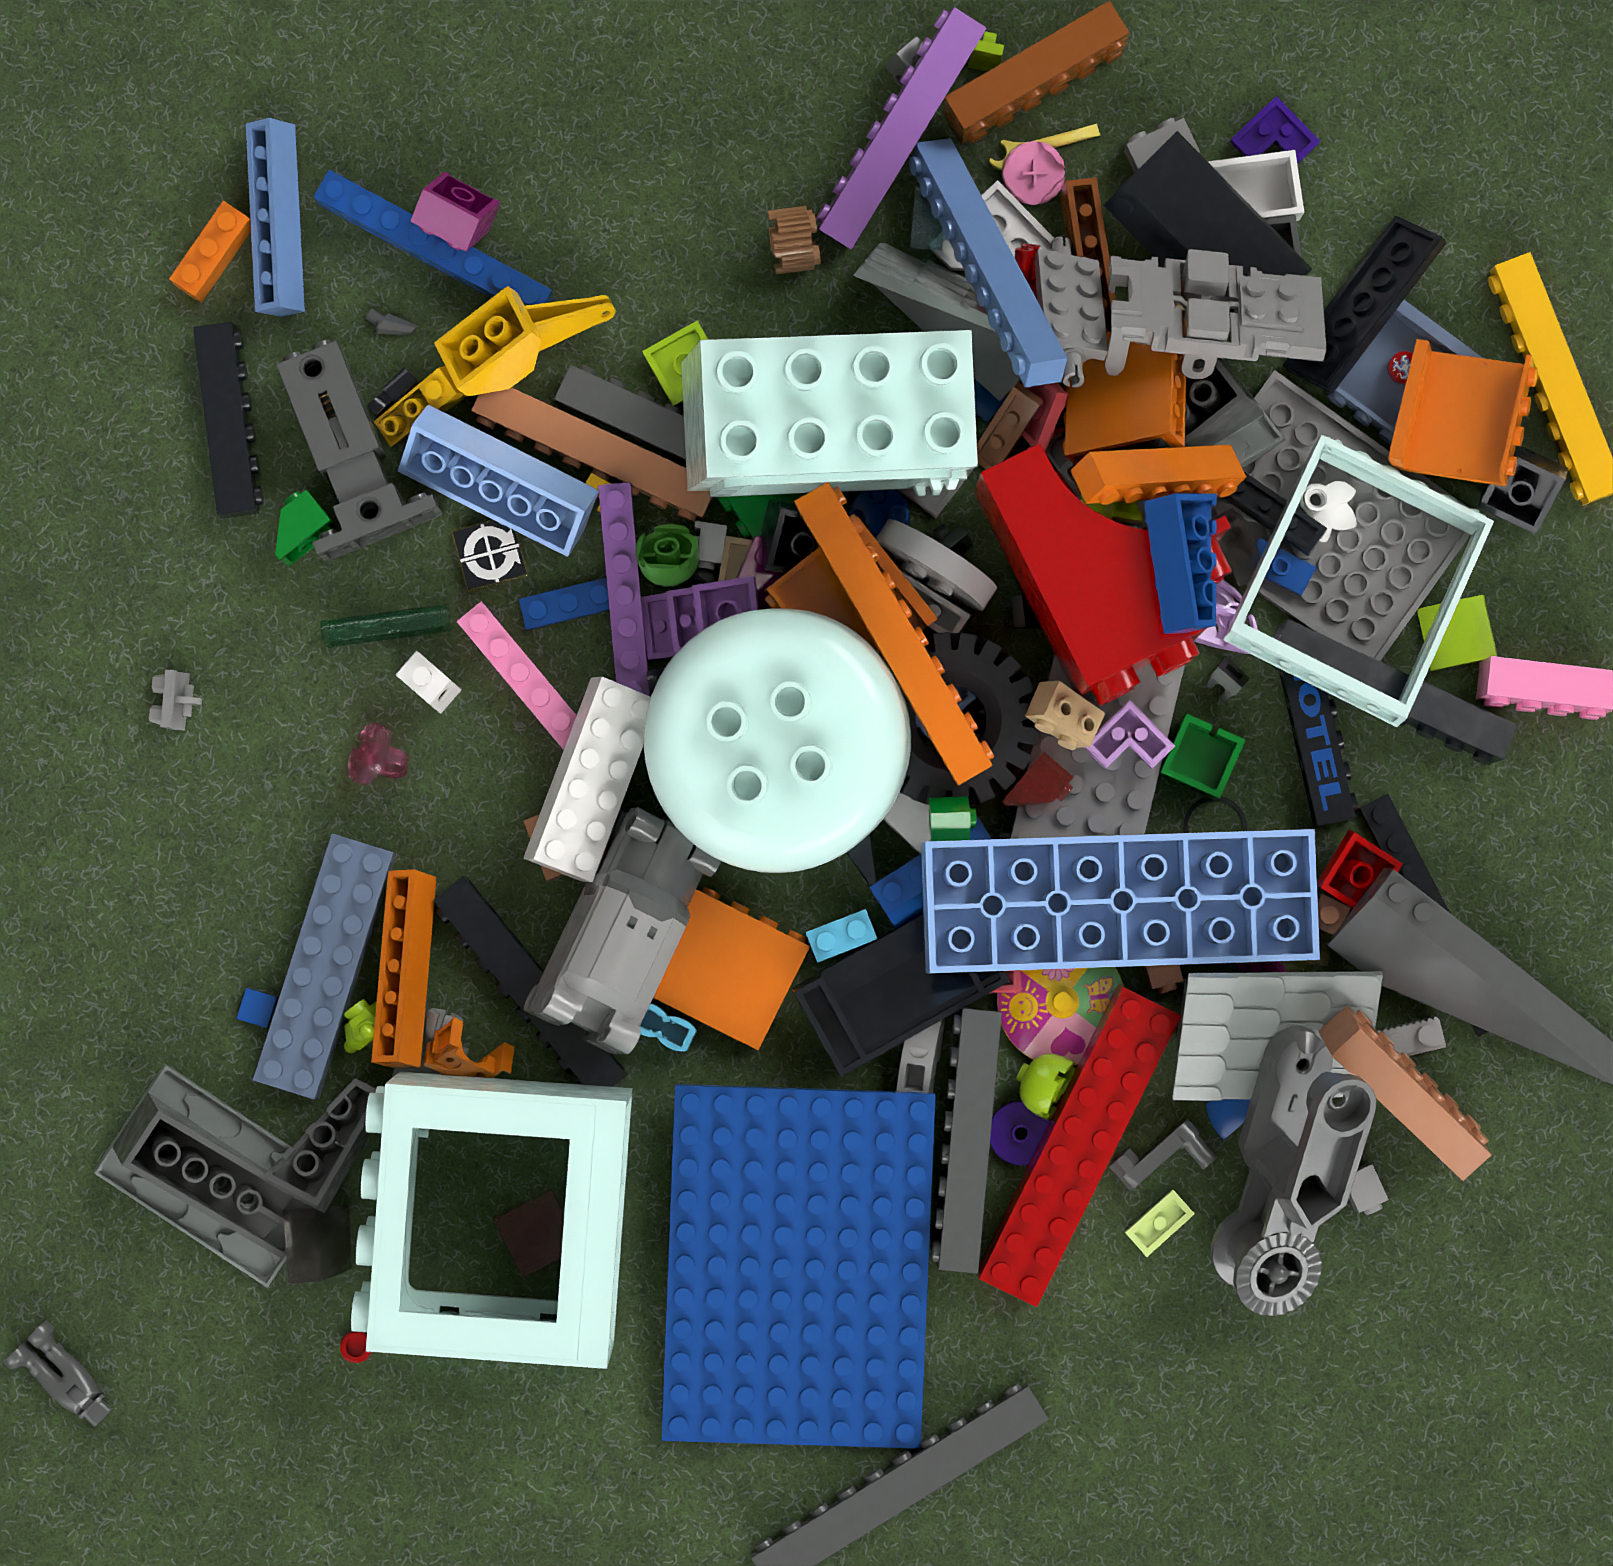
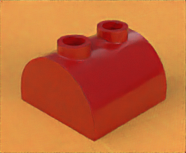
M1348 830L1317 879V887L1353 910L1384 867L1398 872L1403 863L1357 833Z

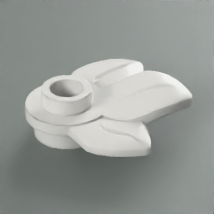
M1334 481L1326 486L1311 484L1306 487L1301 497L1300 506L1303 511L1328 528L1320 542L1326 543L1332 529L1349 530L1357 526L1355 514L1347 503L1355 495L1356 489L1346 482ZM1318 495L1321 499L1320 505H1312L1310 496Z

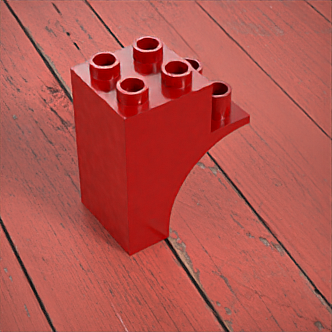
M1041 444L1033 446L980 473L974 494L1073 691L1080 696L1092 692L1098 705L1102 706L1134 690L1136 685L1141 683L1135 670L1150 663L1157 678L1186 665L1192 661L1193 657L1200 654L1194 640L1207 628L1188 633L1164 634L1160 618L1161 611L1158 591L1155 586L1156 578L1153 558L1150 553L1151 545L1148 530L1115 522L1097 513L1080 501L1059 478ZM1226 516L1215 520L1217 521V534L1211 535V552L1216 553L1217 566L1211 571V580L1216 584L1224 580L1223 577L1232 572L1218 543L1231 528Z

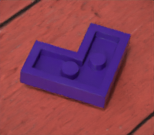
M1276 96L1231 138L1230 143L1243 157L1263 154L1273 144L1281 151L1295 150L1298 164L1319 145L1320 140Z

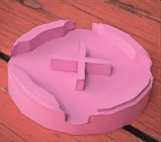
M1036 141L1021 143L1009 152L1003 162L1001 173L1003 184L1020 203L1030 205L1046 203L1057 196L1062 188L1065 179V166L1058 151L1049 144Z

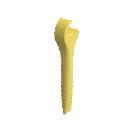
M1097 124L1035 141L1044 142L1053 148L1100 136ZM1002 140L1000 145L1006 150L1007 157L1012 149L1026 142ZM990 158L989 163L993 168L1002 170L1005 158L1001 161H995Z

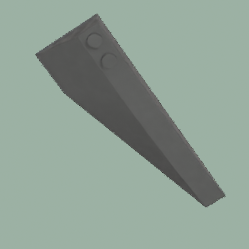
M1383 868L1326 944L1361 972L1382 971L1381 986L1613 1085V1041L1393 869Z

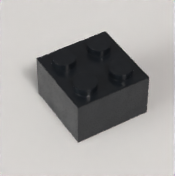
M1516 446L1514 457H1517V467L1514 476L1509 475L1507 486L1487 484L1481 495L1478 507L1537 534L1566 479L1568 468L1525 447Z

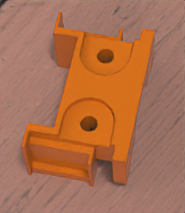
M452 1017V1020L438 1031L435 1030L434 1041H430L426 1045L424 1065L443 1075L495 1078L502 1071L509 1074L512 1071L515 1047L506 1042L502 1043L478 1062L470 1060L462 1048L463 1021Z

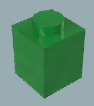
M968 796L929 798L931 841L970 840V828H976V809H970Z

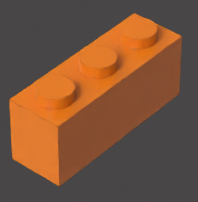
M223 201L169 278L170 281L186 294L202 303L250 234V218Z

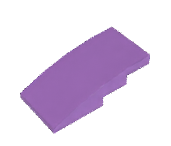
M755 576L692 585L690 588L641 597L648 660L672 658L691 638L714 623L736 614L759 610Z

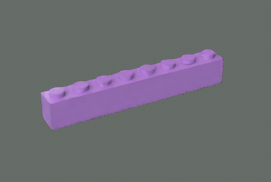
M950 7L948 11L943 9L933 25L937 28L931 39L926 37L916 53L920 56L914 67L909 65L900 79L903 86L897 95L892 93L883 107L886 114L880 123L875 121L866 135L870 140L864 150L857 149L849 163L853 168L847 178L844 176L840 177L832 191L836 196L830 205L825 203L816 217V220L819 221L817 225L819 230L850 249L853 248L987 29L955 7Z

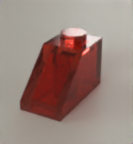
M1043 752L1001 804L1007 808L1051 804L1056 798L1062 802L1073 789V786L1069 784L1073 776Z

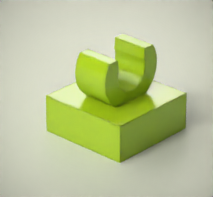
M985 31L983 41L979 40L970 55L968 68L988 72L1001 64L1004 45L995 43L997 34Z

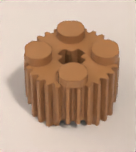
M806 206L768 211V218L770 221L774 220L775 226L769 227L771 251L775 258H779L780 264H774L776 275L813 270L814 265L821 264L819 246L816 245V241H812L811 233H817L815 214L812 213V209L807 210Z

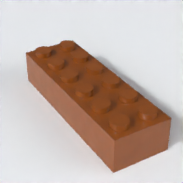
M1109 0L945 96L943 114L961 144L968 140L971 144H974L987 135L985 130L994 125L1001 128L1014 119L1013 114L1021 109L1029 112L1042 103L1040 98L1051 93L1052 96H1056L1069 87L1067 83L1078 77L1079 80L1086 79L1096 71L1094 67L1103 61L1108 65L1118 60L1123 55L1121 51L1126 46L1129 31Z

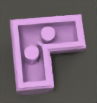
M1129 700L1097 731L1091 747L1084 748L1097 763L1106 769L1129 746L1153 769L1175 745Z

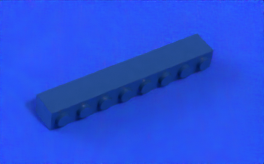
M328 170L314 195V199L319 206L490 298L507 286L519 294L524 306L550 303L554 298L552 290L474 247H471L467 252L451 247L446 240L423 232L418 225L411 222L413 216L411 213L331 170Z

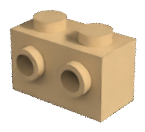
M1060 681L1040 682L1025 714L1028 719L1035 723L1036 729L1053 735L1058 739L1059 745L1070 750L1091 747L1105 715L1103 711Z

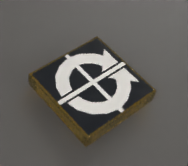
M495 520L451 531L468 593L529 577L517 531Z

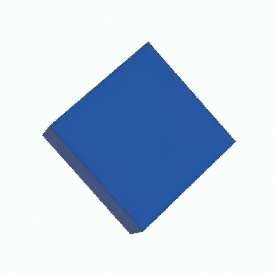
M246 988L237 1019L269 1028L278 997Z

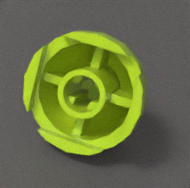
M1053 1053L1036 1057L1030 1065L1024 1063L1016 1080L1021 1082L1019 1093L1022 1103L1026 1108L1045 1120L1051 1119L1057 1108L1053 1106V1103H1057L1061 1095L1064 1094L1074 1074L1075 1068L1072 1066L1075 1065V1062Z

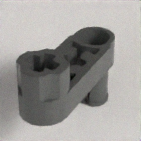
M1186 1118L1141 1158L1129 1147L1114 1159L1108 1167L1130 1191L1179 1148H1184L1200 1165L1202 1170L1210 1165L1218 1156L1199 1137L1200 1132Z

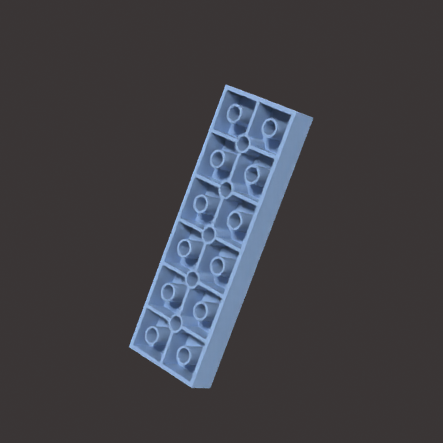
M1315 829L928 841L921 843L926 973L1320 960Z

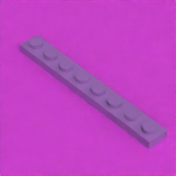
M631 483L598 485L616 683L650 696L647 681L648 667L639 568L635 554L636 535Z

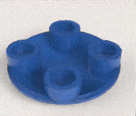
M895 489L862 491L854 499L848 514L857 515L870 524L869 532L875 539L888 519L896 520L908 526L910 523V510L907 501Z

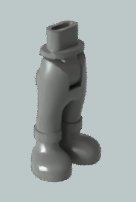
M46 1320L27 1340L34 1347L43 1351L46 1354L45 1356L62 1372L63 1376L58 1375L44 1359H41L27 1341L20 1345L4 1361V1364L11 1370L22 1366L30 1369L29 1373L39 1381L44 1390L58 1404L75 1415L81 1412L78 1418L80 1420L85 1418L95 1427L113 1408L103 1399L106 1395L100 1393L95 1380L82 1364L69 1354L61 1343L56 1344L53 1337L54 1327Z

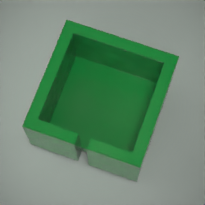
M1185 714L1172 740L1175 747L1165 756L1160 767L1159 776L1216 801L1220 799L1245 739L1220 728L1215 730L1213 736L1207 733L1211 731L1213 725Z

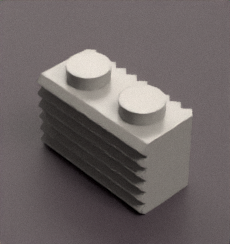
M1437 1017L1404 1022V1024L1392 1025L1391 1027L1376 1030L1378 1033L1383 1031L1395 1044L1393 1047L1400 1054L1405 1052L1408 1056L1446 1047L1440 1020Z

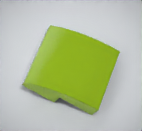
M1484 595L1459 599L1432 660L1430 671L1483 661L1490 656L1498 657ZM1441 604L1417 609L1424 641Z

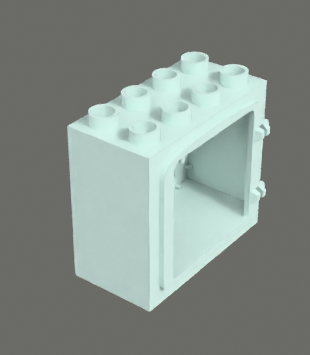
M971 330L700 340L681 363L687 491L710 490V497L809 493L829 482L832 488L838 486L841 492L914 489L917 496H925V488L930 487L931 495L936 496L940 495L943 486H946L947 490H954L959 480L967 479V470L978 466Z
M400 1071L385 1084V1087L377 1086L376 1093L370 1092L366 1109V1132L382 1133L380 1152L373 1151L371 1159L364 1160L361 1177V1198L377 1200L376 1217L368 1216L366 1225H360L356 1264L372 1266L371 1281H363L361 1291H355L351 1315V1330L367 1332L366 1351L607 1369L614 1346L632 1088ZM426 1129L570 1139L558 1300L416 1290L410 1285L409 1266L419 1137L428 1138L429 1130ZM440 1307H459V1313L450 1311L440 1312ZM540 1313L557 1314V1320L540 1319Z

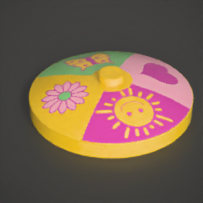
M1115 967L1021 970L1022 992L997 993V1011L1002 1012L1001 1026L1006 1036L1020 1052L1033 1060L1043 1054L1054 1053L1074 1061L1075 1065L1079 1064L1117 985L1123 986L1117 969Z

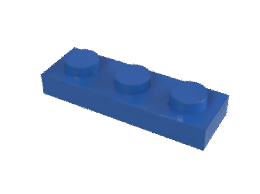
M607 577L519 599L526 630L610 611Z

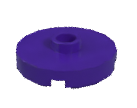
M1022 1101L1011 1102L1001 1107L992 1117L990 1144L994 1152L1005 1162L1014 1165H1029L1050 1120H1045L1029 1111ZM1023 1127L1026 1129L1027 1135L1024 1139H1017L1015 1137L1017 1128Z

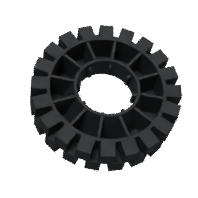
M944 632L925 636L929 642L928 645L924 646L930 658L936 655L945 670V673L941 674L945 684H953L965 688L964 694L970 691L980 702L982 710L978 711L979 714L984 713V728L982 734H977L976 737L980 743L985 740L994 754V758L990 759L993 766L957 786L941 756L935 752L936 748L933 746L932 749H929L920 739L917 731H920L921 727L916 728V713L902 691L910 718L911 752L908 769L900 793L926 805H929V798L968 796L969 806L983 803L996 797V794L1006 790L1017 780L1016 777L1022 770H1025L1032 757L1031 752L1037 743L1039 730L1035 728V723L1028 719L1025 714L1035 690L1029 677L1025 676L1021 670L1022 666L1012 655H1008L1001 649L1002 647L988 639L984 640L977 637V635L962 632Z

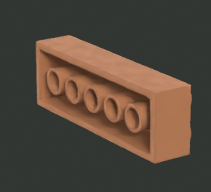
M1346 1005L1319 1030L1331 1056L1350 1074L1360 1076L1374 1090L1376 1099L1464 1181L1492 1155L1486 1146L1489 1140L1480 1131V1125L1469 1114L1464 1116L1459 1110V1105L1447 1093L1442 1095L1437 1089L1438 1085L1427 1073L1424 1072L1421 1075L1415 1068L1416 1064L1405 1052L1400 1054L1393 1047L1395 1045L1393 1041L1383 1031L1378 1033L1371 1026L1373 1024L1372 1021L1360 1009L1355 1013Z

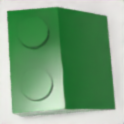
M307 490L302 493L296 491L290 495L284 502L286 506L280 512L275 555L288 567L314 547L312 542L319 540V534L331 529H338L322 506Z

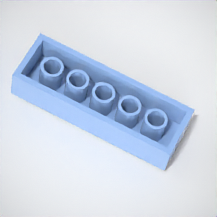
M427 405L412 424L398 468V472L567 557L581 539L599 490L430 405Z

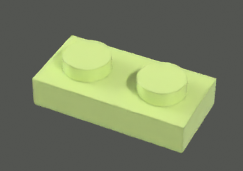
M1171 1189L1131 1225L1125 1233L1142 1253L1148 1257L1195 1213Z

